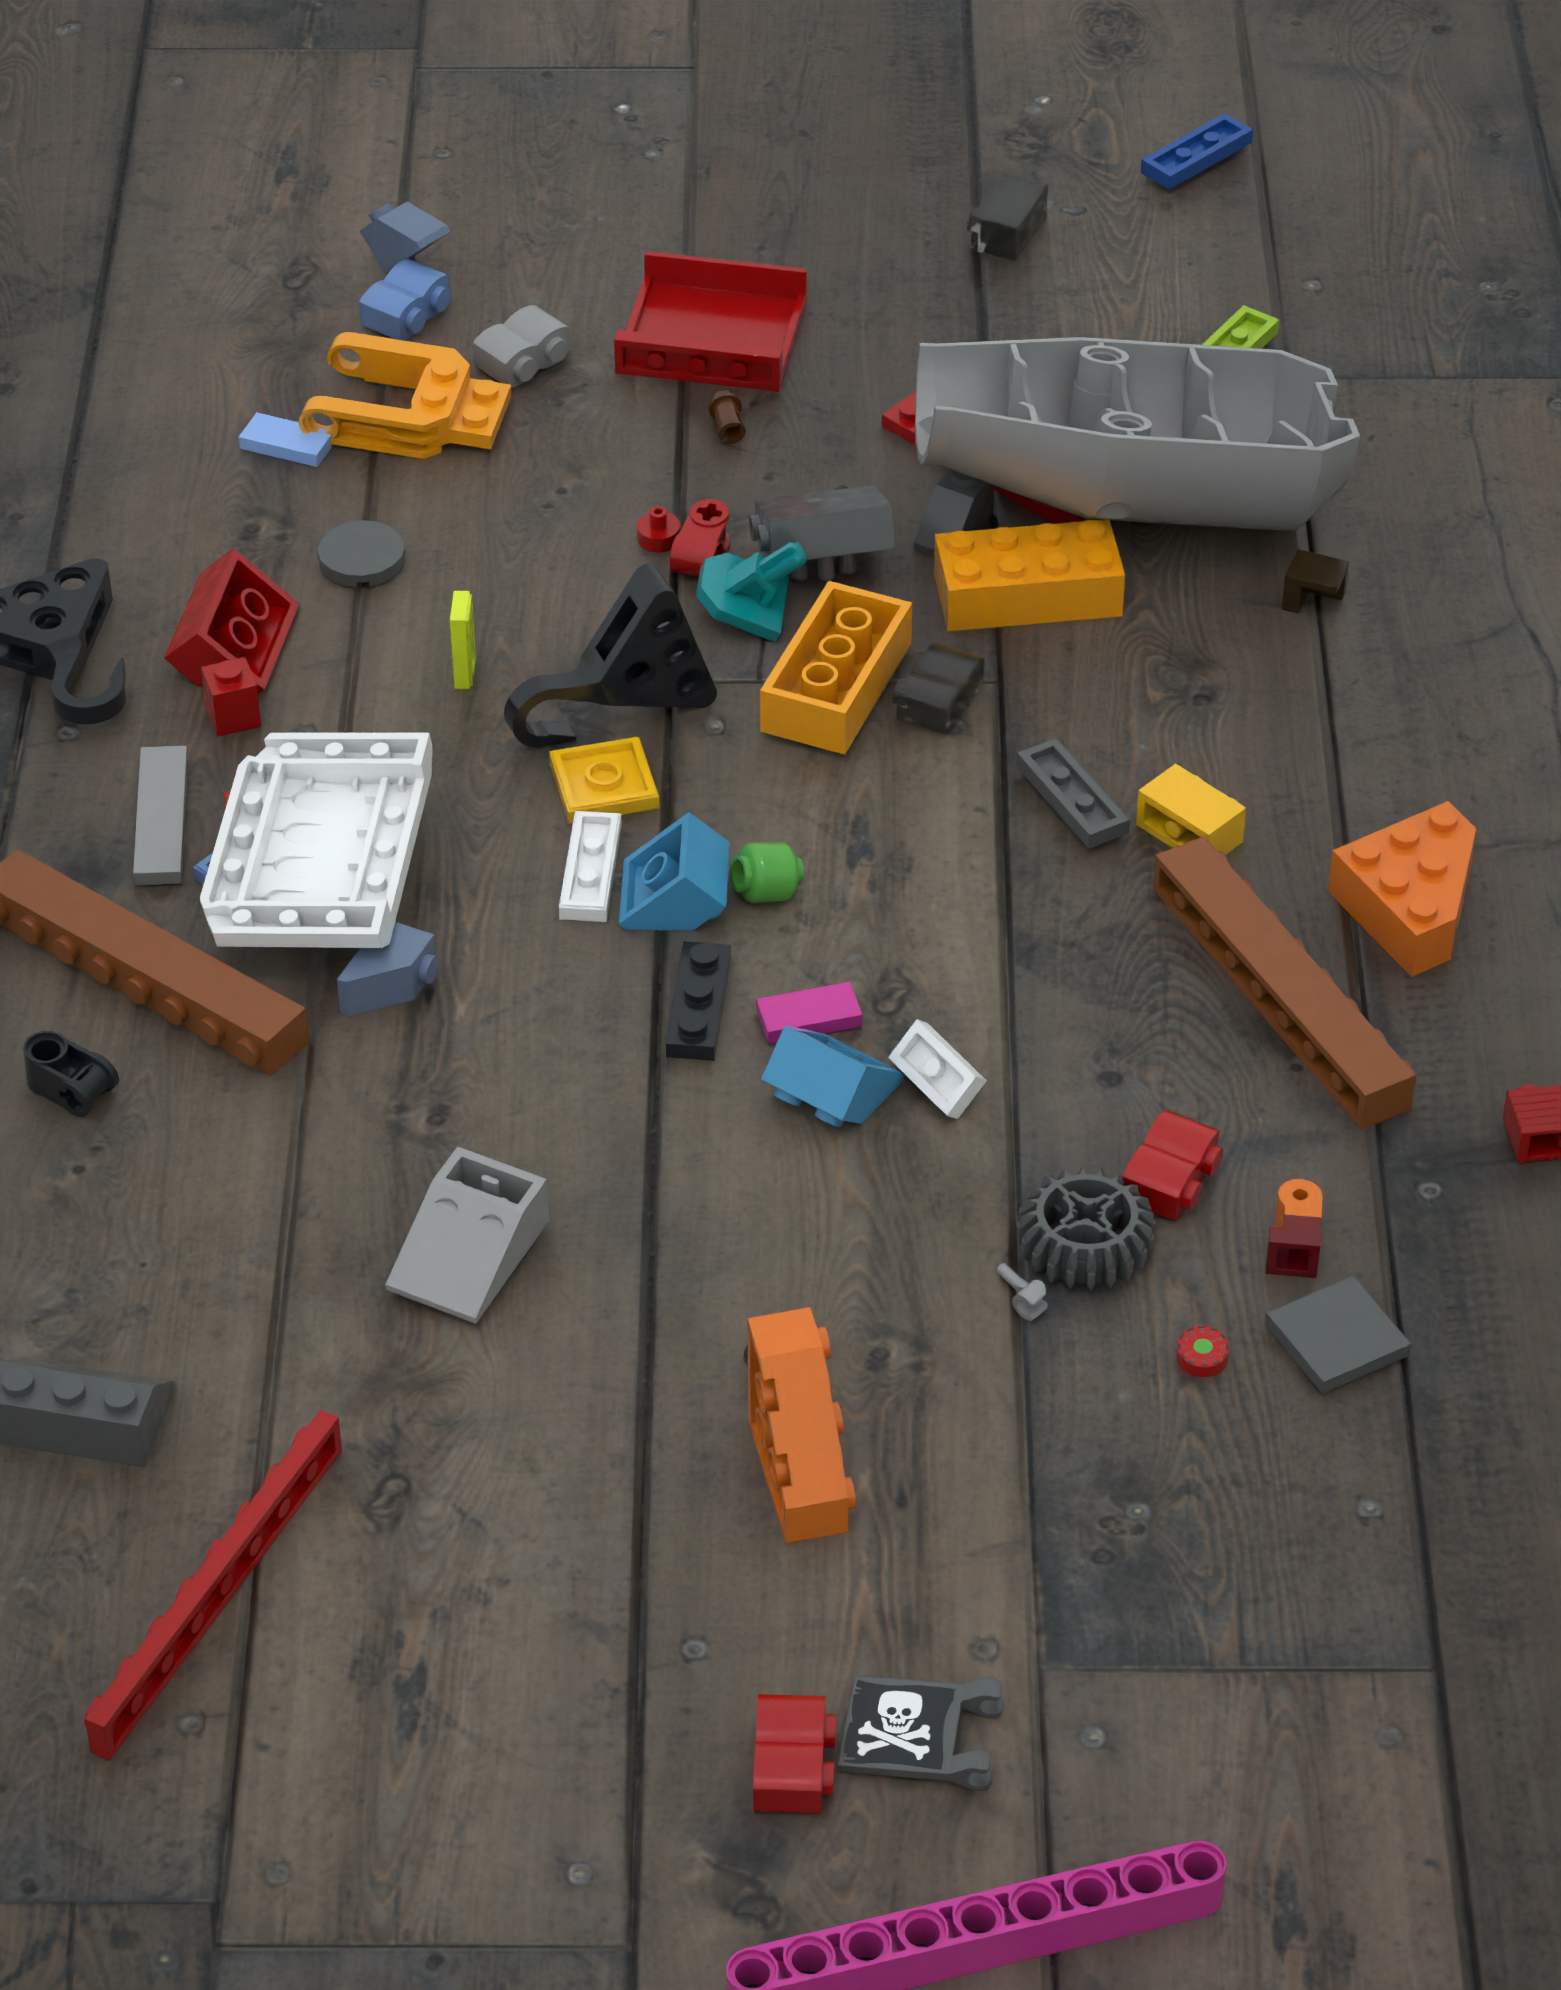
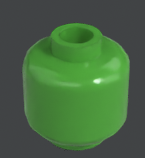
M780 841L750 842L740 849L738 855L733 857L730 866V878L734 890L739 892L747 902L754 904L781 903L792 898L797 885L802 883L804 867L802 860L796 857L794 850L787 843Z

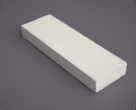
M575 811L559 903V920L607 922L622 827L620 813Z

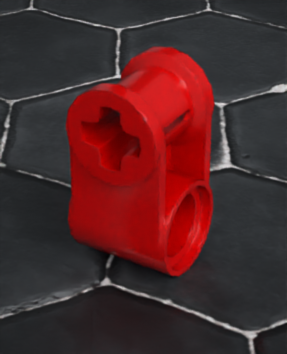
M705 499L691 507L690 513L672 545L670 554L671 572L699 577L700 567L706 558L727 553L730 549L731 540L726 532V525L729 520V509L726 504L716 499Z

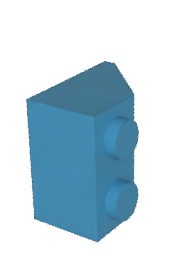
M688 812L626 857L623 863L619 925L625 930L693 931L706 921L717 918L726 908L730 842Z
M785 1025L761 1080L777 1087L774 1095L781 1100L799 1107L805 1101L817 1108L814 1116L834 1126L842 1127L844 1121L863 1124L902 1083L905 1074L825 1033Z

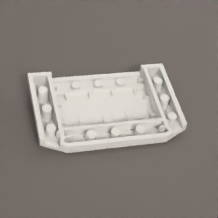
M269 733L264 739L266 747L256 757L248 755L238 765L200 895L203 912L216 946L383 948L389 945L432 776V742L430 733Z

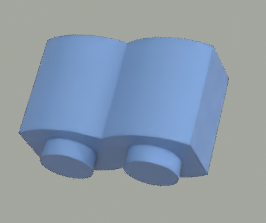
M411 259L400 261L389 271L384 280L373 284L359 301L361 325L393 339L408 340L423 329L426 320L432 319L448 307L451 300L449 276Z

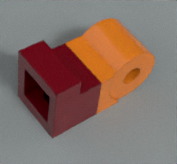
M1292 1179L1280 1186L1275 1216L1276 1228L1269 1227L1265 1274L1317 1278L1323 1196L1321 1189L1315 1183L1304 1179Z

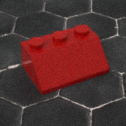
M233 548L200 573L164 659L195 685L203 687L201 667L245 657L257 684L258 694H260L267 686L299 603Z

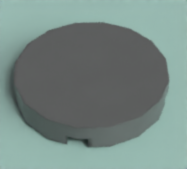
M357 520L342 523L330 529L320 539L317 549L319 566L322 573L332 582L346 587H358L357 582L363 583L368 581L369 586L380 585L394 578L403 569L406 551L401 534L392 526L378 521Z

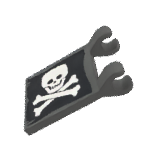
M855 1675L838 1761V1772L944 1780L954 1782L971 1790L985 1791L989 1788L992 1778V1772L989 1769L991 1762L989 1754L981 1750L954 1754L962 1708L982 1717L997 1718L1001 1715L1004 1704L1001 1697V1682L995 1678H981L963 1684Z

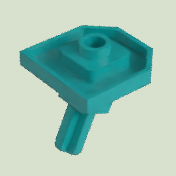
M790 542L767 557L757 552L748 559H743L731 553L706 558L700 567L696 597L714 619L776 642L781 634L789 578L787 575L805 564L807 556L803 551V547L798 542Z

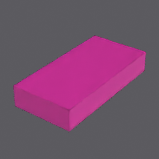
M850 982L756 999V1012L768 1044L778 1042L785 1025L825 1034L862 1027L863 1014Z

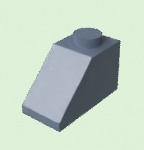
M408 201L395 209L392 208L390 203H387L369 214L372 222L360 230L384 273L389 272L400 261L411 259L451 232L445 223Z
M395 922L389 945L383 948H360L337 978L340 1014L349 1017L415 1000L426 983L430 984L434 981L439 970L440 959L436 956L434 934Z

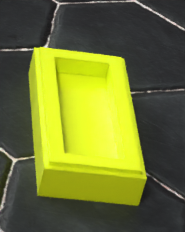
M454 591L450 615L454 689H470L473 686L476 663L472 594H470V591Z

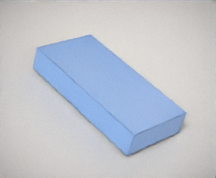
M257 412L239 436L240 449L313 467L320 465L333 445L330 442L332 434H327V429L319 428L318 432L310 431L309 434L301 431L299 422Z

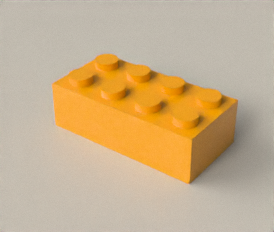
M1085 520L1058 524L1045 523L1034 526L999 527L987 530L954 531L951 533L935 534L934 578L947 632L1123 616L1125 573L1110 520Z
M828 581L760 689V732L845 755L912 643V602Z

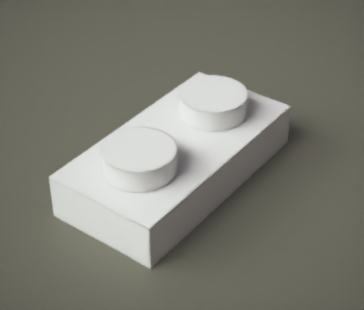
M916 1019L888 1057L947 1116L957 1120L987 1081L928 1023Z

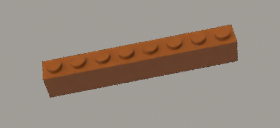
M1204 836L1156 854L1153 890L1356 1125L1363 1130L1411 1110L1416 1075L1410 1063L1397 1055L1387 1043L1384 1034L1379 1029H1374L1360 1013L1356 1002L1343 994L1333 982L1330 973L1325 968H1320L1307 953L1301 940L1294 938L1281 924L1276 912L1268 909L1257 897L1251 884L1247 880H1242L1229 865L1226 856L1221 851H1217Z
M18 849L0 862V924L20 935L26 942L42 947L56 955L63 963L74 965L90 974L97 982L115 988L127 995L134 1003L147 1006L163 1015L170 1023L188 1029L200 1036L207 1044L220 1047L236 1056L243 1064L250 1067L253 1066L269 1076L275 1074L310 1043L305 1007Z

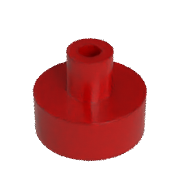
M662 506L652 507L649 513L643 515L637 522V542L643 549L650 552L662 553L670 551L675 537L680 533L679 519L673 514L667 513L666 508Z

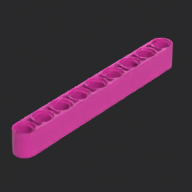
M1191 1841L747 1947L737 1951L729 1958L726 1966V1990H905L1206 1917L1215 1913L1222 1904L1227 1868L1226 1857L1221 1849L1212 1843ZM1137 1891H1146L1150 1893H1141ZM1083 1904H1091V1905H1094V1906H1093V1907H1088V1906H1084ZM1035 1917V1918H1038V1919H1040V1920H1030V1919H1027V1918ZM971 1931H982L985 1933L976 1934ZM916 1944H925V1945H929V1946H928V1947H918V1946H915V1945H916ZM867 1957L873 1959L869 1961L859 1960V1958ZM804 1971H813V1972H817V1973H815V1974H804V1973H802V1972H804ZM747 1985H759L760 1987H758V1988H748V1987H745V1986H747Z

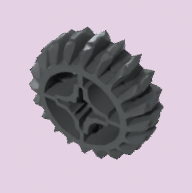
M1083 1167L1080 1168L1077 1175H1070L1062 1169L1057 1180L1044 1176L1040 1187L1030 1188L1026 1201H1022V1207L1019 1209L1017 1238H1019L1024 1259L1031 1261L1034 1273L1047 1271L1050 1283L1064 1279L1069 1290L1076 1283L1086 1284L1091 1292L1096 1283L1102 1282L1111 1289L1116 1278L1129 1281L1133 1270L1143 1269L1146 1257L1150 1256V1252L1154 1247L1156 1223L1155 1219H1153L1154 1213L1151 1212L1149 1198L1140 1196L1138 1185L1125 1186L1122 1174L1110 1179L1105 1176L1103 1168L1096 1175L1086 1174ZM1056 1222L1059 1226L1052 1230L1050 1226ZM1120 1228L1123 1232L1117 1236L1113 1231Z

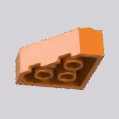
M1447 801L1332 850L1328 892L1411 977L1451 960L1465 890L1471 871L1476 828Z
M810 1307L747 1318L748 1421L785 1544L848 1532L849 1509L856 1508V1495L851 1477H845L843 1455L838 1434L844 1432L843 1418L838 1402H832L830 1378L825 1359L831 1358L827 1330L825 1327L817 1328Z

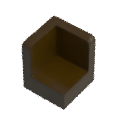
M1298 549L1285 574L1282 610L1299 614L1309 593L1342 600L1346 593L1349 561Z

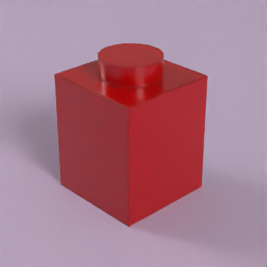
M246 658L226 660L201 667L205 707L217 737L261 727L257 684Z

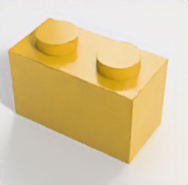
M1176 763L1138 790L1136 825L1170 847L1174 848L1204 836L1217 851L1227 855L1243 843L1246 807Z

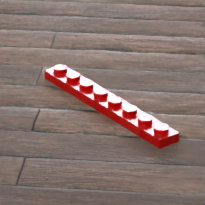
M320 1410L307 1427L303 1426L298 1430L293 1439L291 1449L279 1464L275 1463L269 1468L262 1487L253 1499L245 1501L240 1506L234 1524L224 1537L216 1539L211 1544L206 1554L205 1562L195 1575L187 1577L178 1589L176 1600L166 1613L153 1620L147 1631L146 1639L133 1656L129 1655L121 1662L115 1680L106 1692L92 1700L84 1718L91 1753L108 1761L111 1760L341 1454L342 1444L339 1417Z

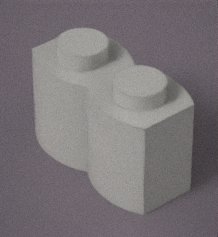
M536 305L519 309L504 324H496L487 328L473 341L475 366L500 383L510 384L511 388L532 379L539 369L549 368L562 361L570 351L569 327Z

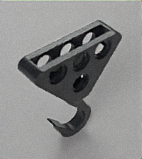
M92 558L0 589V608L3 610L0 614V665L50 680L53 679L51 692L56 713L61 718L76 724L86 725L107 721L116 716L126 703L124 658H121L110 678V686L104 693L92 698H78L70 694L81 671L85 668L87 659L113 601L108 563L103 559ZM72 578L81 579L86 582L83 587L75 590H66L60 586L64 581ZM30 592H37L44 596L40 602L25 604L19 601L22 595ZM47 618L44 624L36 626L40 620Z
M644 564L636 569L584 650L576 670L572 673L535 676L520 684L511 693L505 704L504 718L519 742L530 747H542L554 742L577 738L568 723L552 721L526 722L529 712L537 704L546 700L587 701L608 706L705 708L715 701L717 689L677 595L654 564ZM670 622L663 627L657 628L662 623ZM683 651L680 655L676 657H670L674 653Z

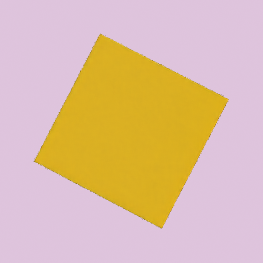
M639 737L549 751L550 766L569 824L573 823L575 811L620 813L624 815L659 809V795Z

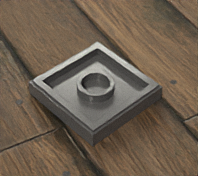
M1350 1276L1266 1313L1265 1325L1322 1394L1410 1356L1411 1343L1354 1276Z

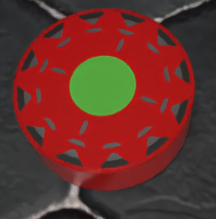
M1195 1326L1187 1329L1180 1335L1177 1341L1176 1360L1183 1371L1196 1377H1211L1219 1374L1226 1368L1229 1357V1343L1225 1335L1219 1330L1209 1326Z

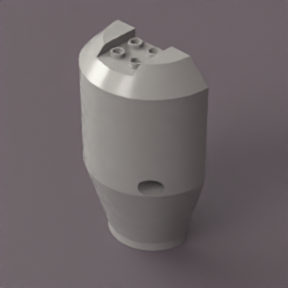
M1087 337L938 344L919 342L915 394V438L920 464L939 465L1085 519L1296 531L1347 484L1354 467L1360 434L1353 419L1339 418L1334 415L1338 384L1332 370L1283 350Z

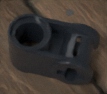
M40 1031L28 1037L24 1043L23 1052L29 1089L35 1094L41 1095L62 1106L75 1116H86L92 1110V1102L104 1091L113 1090L119 1084L118 1072L108 1059L101 1054L91 1052L66 1039L60 1033Z

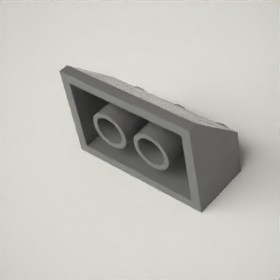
M29 1357L2 1361L0 1364V1444L145 1467L175 1391V1381Z

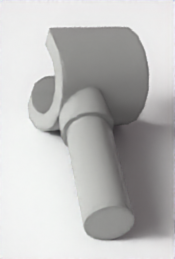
M1002 1263L997 1267V1273L1017 1292L1012 1299V1303L1021 1317L1032 1321L1048 1308L1047 1302L1042 1299L1046 1295L1045 1284L1042 1281L1033 1280L1028 1283L1006 1263Z

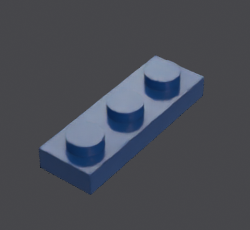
M1223 113L1141 159V173L1170 190L1251 144L1253 129Z

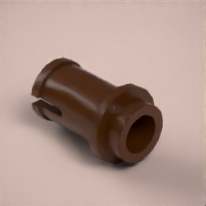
M728 390L715 393L709 402L708 409L710 416L716 420L719 437L721 440L724 439L725 443L733 444L739 442L746 434V429L740 415L742 409L741 400L737 395Z

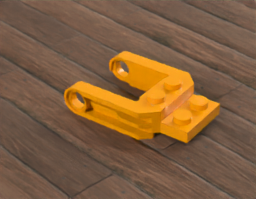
M344 332L337 335L333 340L327 354L328 365H332L336 371L343 375L364 378V381L416 389L411 400V409L328 396H314L306 402L299 418V426L305 434H309L310 431L318 432L319 428L327 429L326 433L332 434L330 437L332 445L418 459H426L441 453L442 446L448 443L491 450L511 400V385L492 380L470 378V364L454 348ZM350 349L356 352L360 357V361L351 362L344 359L340 354V350ZM312 414H325L332 420L333 424L329 426L321 425L313 419Z

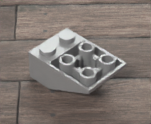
M457 1146L430 1184L385 1284L386 1290L476 1324L549 1222L547 1179Z

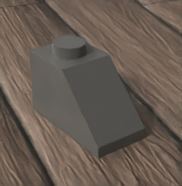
M949 469L934 487L914 540V550L934 557L935 534L981 530L993 516L994 485Z

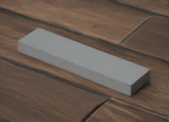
M187 746L141 747L133 866L135 885L182 884L188 773Z

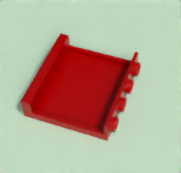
M645 251V276L626 330L617 329L614 338L615 373L780 392L807 305V269Z

